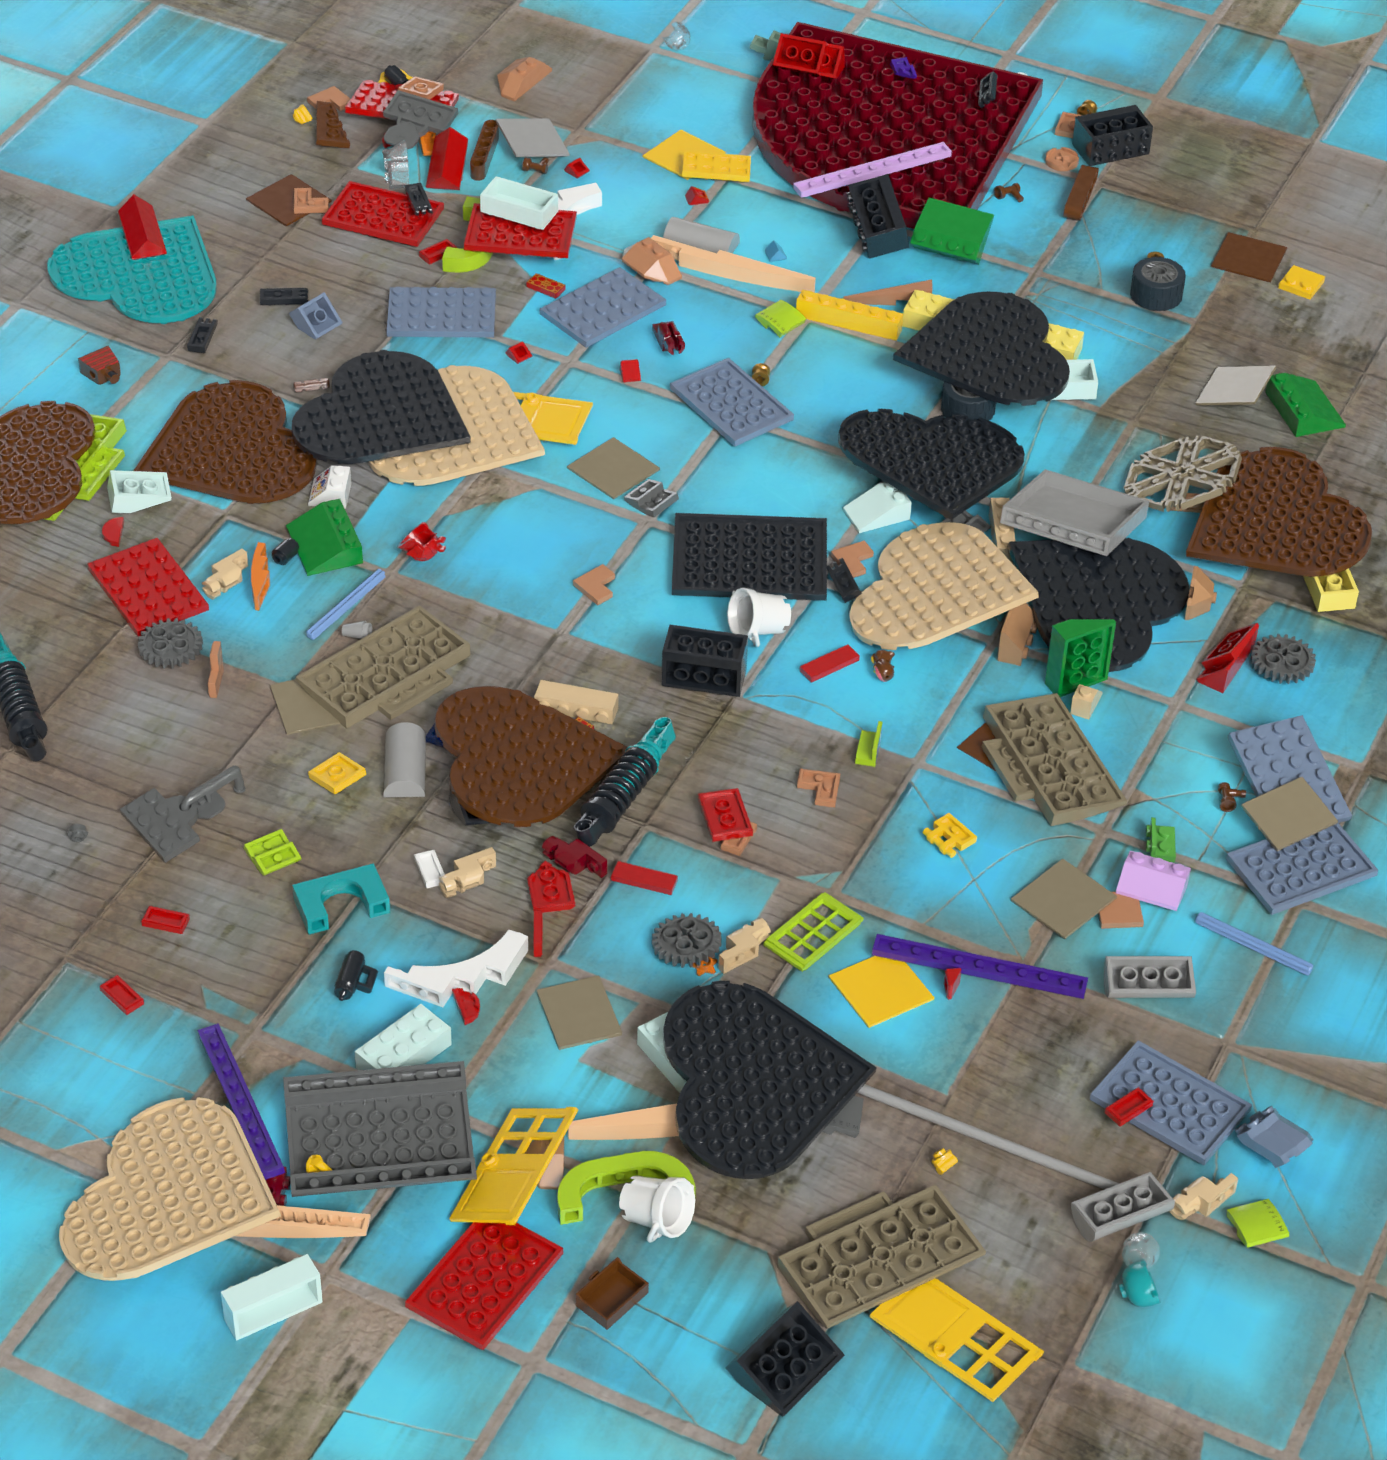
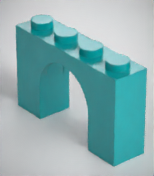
M374 863L292 885L293 898L308 935L329 929L328 914L323 904L329 897L336 894L347 893L360 898L370 918L390 913V899Z

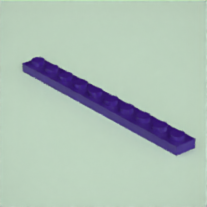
M881 934L876 935L872 949V955L942 970L961 968V974L1084 999L1088 983V977Z
M219 1023L197 1030L233 1114L239 1121L265 1180L284 1174L285 1170Z

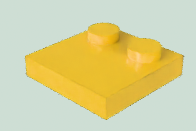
M1293 265L1280 281L1278 288L1311 300L1324 283L1325 276Z
M339 752L308 771V775L317 784L331 793L337 794L364 777L366 770Z

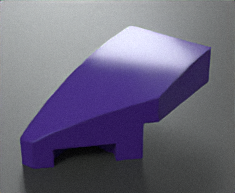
M907 57L891 60L890 65L896 75L913 79L917 77L913 65L909 64Z

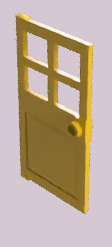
M513 392L517 399L523 400L521 407L539 440L572 445L577 444L579 434L593 407V402L542 396L536 393Z
M576 1107L512 1108L477 1167V1179L470 1181L451 1214L450 1221L515 1225L577 1114L578 1109ZM516 1118H535L528 1132H509ZM544 1118H564L556 1132H537ZM504 1140H523L515 1154H497ZM532 1140H551L544 1154H525Z
M937 1278L880 1304L870 1314V1318L992 1402L1044 1353L1041 1348L1013 1331ZM985 1323L1003 1335L988 1350L971 1339ZM1010 1340L1027 1351L1013 1367L995 1356ZM963 1345H966L981 1356L966 1372L949 1361V1358ZM988 1361L1006 1373L991 1389L973 1377Z

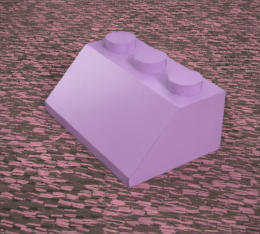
M1130 851L1124 863L1116 893L1177 911L1187 889L1191 868L1185 867L1182 864L1168 862L1161 858L1144 855L1141 852Z

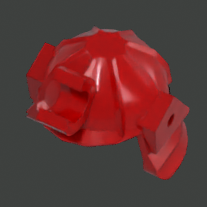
M422 522L398 544L397 548L406 551V555L411 556L415 560L426 561L435 556L437 551H445L446 546H442L440 543H444L446 537L441 536L437 538V533L432 532L428 525Z

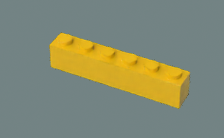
M802 290L797 298L796 309L808 320L897 341L902 332L903 313Z

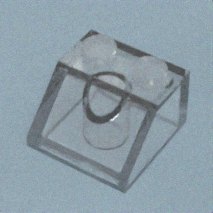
M402 140L387 151V158H384V169L388 170V172H384L385 183L389 184V189L405 188L404 185L409 184L406 140Z

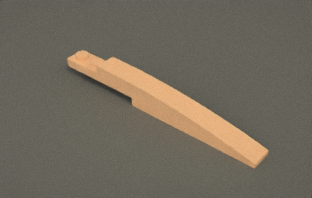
M653 235L651 237L652 240L669 251L674 260L679 261V266L756 285L798 292L802 290L815 292V277L722 250L713 253Z
M677 1104L572 1121L568 1128V1139L624 1140L679 1136L675 1120Z
M277 1205L281 1214L280 1217L236 1236L263 1238L366 1236L371 1214Z

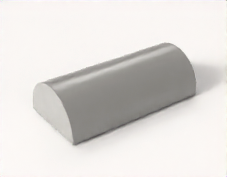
M677 217L670 218L663 236L665 239L717 253L719 250L733 253L740 243L738 233Z
M408 722L397 723L391 726L385 734L384 797H425L426 734L416 724Z
M1106 956L1104 962L1105 995L1107 998H1195L1196 987L1192 956Z
M1148 1172L1071 1202V1210L1079 1232L1087 1241L1092 1242L1171 1211L1174 1208L1175 1201L1154 1175Z

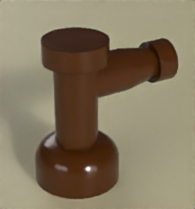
M525 157L522 170L529 171L534 169L546 174L549 160L544 157L538 164Z
M1013 183L1012 186L1005 188L1001 185L994 188V194L998 200L1005 198L1006 194L1009 193L1018 202L1024 200V197L1019 193L1020 185L1018 183Z
M1227 782L1218 785V791L1222 795L1219 804L1224 812H1231L1236 808V800L1233 797H1246V790L1231 789Z

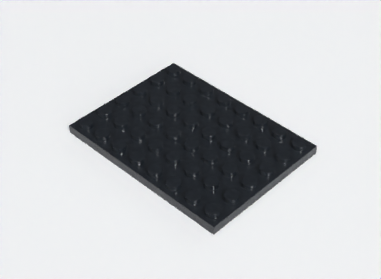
M675 513L672 595L731 597L733 591L740 588H749L759 593L783 595L787 599L827 601V518Z

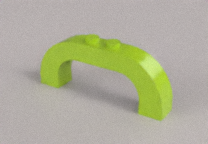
M466 197L463 205V220L470 221L474 203L480 204V198ZM446 247L442 257L443 271L460 273L476 270L484 266L491 259L493 253L473 252L464 250V248Z
M657 1151L624 1153L622 1155L586 1161L572 1168L559 1185L558 1217L560 1225L583 1221L581 1199L587 1192L596 1188L632 1182L634 1180L631 1179L632 1176L658 1179L670 1177L685 1178L694 1185V1194L696 1192L695 1182L689 1169L681 1161L671 1155Z

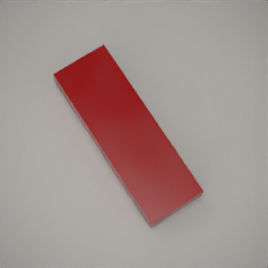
M847 644L800 666V672L812 683L859 661L860 655Z
M618 861L611 875V881L672 895L678 881V876Z

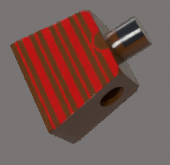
M109 346L78 358L80 373L96 384L101 385L108 381L115 384L119 381L121 375L120 364Z

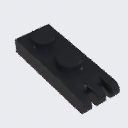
M994 71L980 81L978 105L981 108L985 107V104H989L990 100H995L997 74Z
M422 183L404 185L405 193L415 216L419 215V211H421L422 215L426 214V210L429 214L433 213Z
M307 288L260 289V305H290L308 302Z
M199 317L187 344L188 351L206 353L217 327V319H213L211 323L210 318H206L204 322V318Z
M842 557L839 559L841 565L838 566L835 561L833 562L835 568L832 569L828 565L827 570L846 603L862 593Z

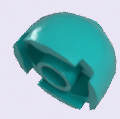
M1145 1259L1130 1264L1122 1274L1123 1284L1119 1285L1123 1298L1128 1297L1131 1303L1137 1307H1149L1161 1303L1150 1271L1148 1272Z

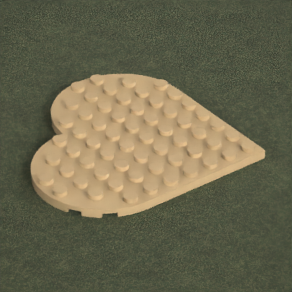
M450 365L446 368L438 369V372L471 436V443L369 461L368 464L377 475L389 478L390 482L401 485L407 482L414 483V486H424L545 455V449L504 378L495 372L480 367Z
M950 522L922 524L915 529L901 533L883 550L878 561L881 580L875 581L855 599L850 610V622L855 635L870 646L876 644L880 645L881 649L897 650V647L908 646V649H913L936 642L1039 598L1038 591L979 529L966 524Z
M197 1097L196 1100L186 1101L184 1098H177L145 1109L130 1120L131 1124L125 1130L120 1129L112 1141L113 1147L111 1152L107 1155L109 1175L90 1185L84 1190L85 1194L77 1202L73 1201L64 1214V1223L60 1226L59 1241L66 1260L81 1274L99 1280H125L138 1278L141 1275L276 1219L281 1214L239 1121L233 1112L226 1106L217 1105L214 1103V1100Z

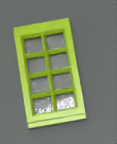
M824 892L770 935L763 945L803 972L856 929L864 918Z

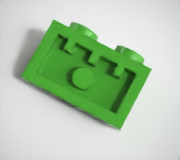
M1151 817L1150 825H1146V837H1149V840L1146 841V852H1150L1151 857L1175 863V827L1157 826L1156 818Z

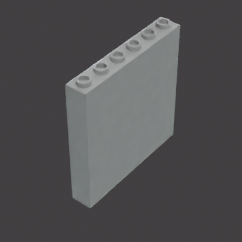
M1045 469L1003 505L1000 523L1107 556L1146 519L1149 501Z

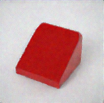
M581 158L569 163L564 169L565 172L577 179L590 171Z
M693 186L689 188L685 195L689 205L709 202L706 192Z
M523 341L508 348L506 351V355L517 364L532 357Z
M637 359L620 362L623 382L641 381Z
M961 968L946 969L944 987L948 1000L952 999L960 984Z

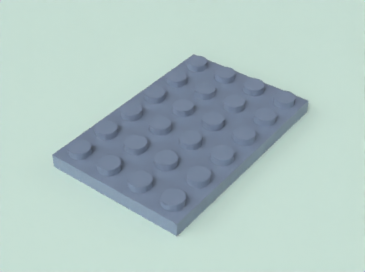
M619 267L540 308V315L587 348L666 306V299Z
M390 287L387 337L494 338L496 288Z
M726 358L670 383V389L733 446H738L794 420V414L730 358Z
M1303 715L1229 733L1228 739L1256 797L1303 777L1335 816L1338 823L1351 819L1352 814Z
M1339 823L1279 851H1276L1271 843L1265 839L1229 852L1226 856L1229 864L1271 915L1370 879L1378 874V869Z
M1139 1040L1090 1095L1091 1101L1106 1108L1139 1087L1154 1101L1153 1106L1130 1120L1129 1123L1202 1165L1209 1161L1251 1111L1252 1104Z

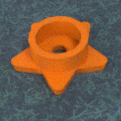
M708 957L709 962L702 960L700 966L693 963L692 967L697 969V976H701L704 973L715 974L716 971L713 966L717 963V959Z

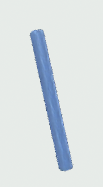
M377 569L311 626L306 631V636L311 640L316 639L385 578L384 570Z
M1200 912L1196 917L1195 922L1300 973L1308 976L1313 970L1312 963L1212 916Z

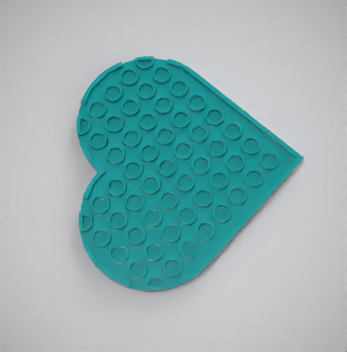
M194 215L157 221L167 254L132 260L122 227L72 237L70 242L65 245L61 243L54 249L53 255L48 259L47 263L49 279L62 293L78 299L96 300L99 302L111 299L114 306L124 315L149 323L167 324L184 321L206 309L215 298L217 291L216 277Z

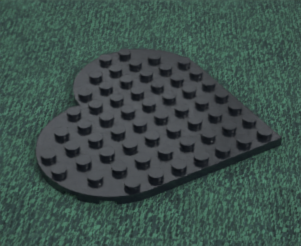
M987 291L957 297L893 354V360L990 401L1010 405V402L1021 403V406L1036 405V402L1041 400L1050 401L1065 390L1070 375L1069 365L1065 357L1049 343H1045L1048 337L1049 323L1043 311L1031 303L1030 300L1016 296L1013 293Z
M380 350L378 352L362 353L360 356L345 362L338 368L332 378V393H324L305 403L295 413L292 420L293 440L304 453L309 452L313 454V458L327 462L328 459L338 461V464H357L471 443V436L438 370L430 362L419 356L398 351Z
M867 409L848 416L842 422L838 433L839 446L854 465L861 467L868 473L883 480V482L892 485L899 491L904 492L914 500L923 503L928 508L935 510L950 520L1016 477L1024 463V449L1022 445L1016 442L1017 438L1012 433L983 418L971 420L968 419V416L962 414H953V417L939 415L925 421L906 412L903 415L893 413L892 409H878L877 412H869Z
M1125 538L1107 556L1056 540L1011 541L1007 546L1014 566L1038 591L1039 598L1029 601L1028 604L1032 609L1038 631L1048 647H1050L1052 625L1069 619H1114L1116 621L1109 672L1130 668L1137 661H1141L1147 654L1152 642V626L1165 624L1171 618L1178 616L1185 608L1189 597V582L1181 566L1159 548L1131 538Z
M713 981L710 985L702 987L698 985L688 990L669 1009L663 1028V1046L666 1056L675 1071L687 1081L680 1092L676 1106L675 1120L679 1137L687 1151L699 1163L716 1173L732 1178H764L777 1174L792 1165L875 1074L877 1069L870 1062L767 992L746 983L739 985L732 984L730 981Z

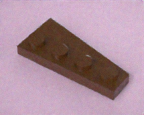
M317 101L316 145L350 148V141L346 138L347 134L342 128L343 124L339 121L338 112L332 102Z

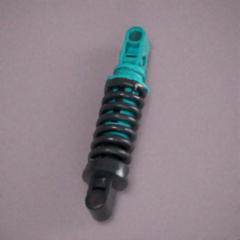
M0 633V709L8 729L10 741L14 745L22 747L31 761L37 762L42 760L47 753L43 743V739L47 734V725L38 708L24 663L18 661L16 656L12 654L9 645Z
M661 717L657 719L643 736L642 740L633 746H628L623 756L612 768V771L602 781L589 800L582 805L580 810L582 817L575 824L574 828L578 839L587 846H593L603 833H610L615 829L621 816L631 806V802L636 799L637 795L647 785V782L658 772L659 761L662 755L676 739L670 718Z

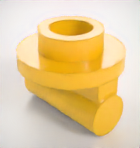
M304 104L294 109L293 117L297 123L304 124L313 119Z
M944 1148L936 1151L932 1155L934 1158L931 1160L932 1164L936 1167L937 1173L940 1175L958 1162L950 1149L945 1151Z
M311 1155L306 1162L307 1173L333 1171L320 1155Z

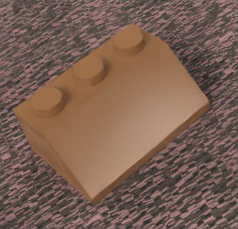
M1027 603L1009 610L1000 636L998 661L1021 666L1023 659H1027L1028 646L1032 645L1034 637L1032 633L1036 634L1037 631L1032 609Z

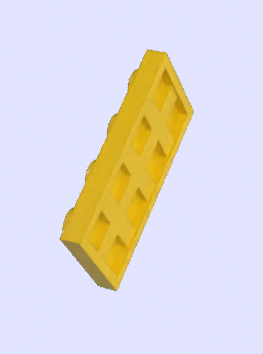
M684 151L682 177L749 182L751 156Z

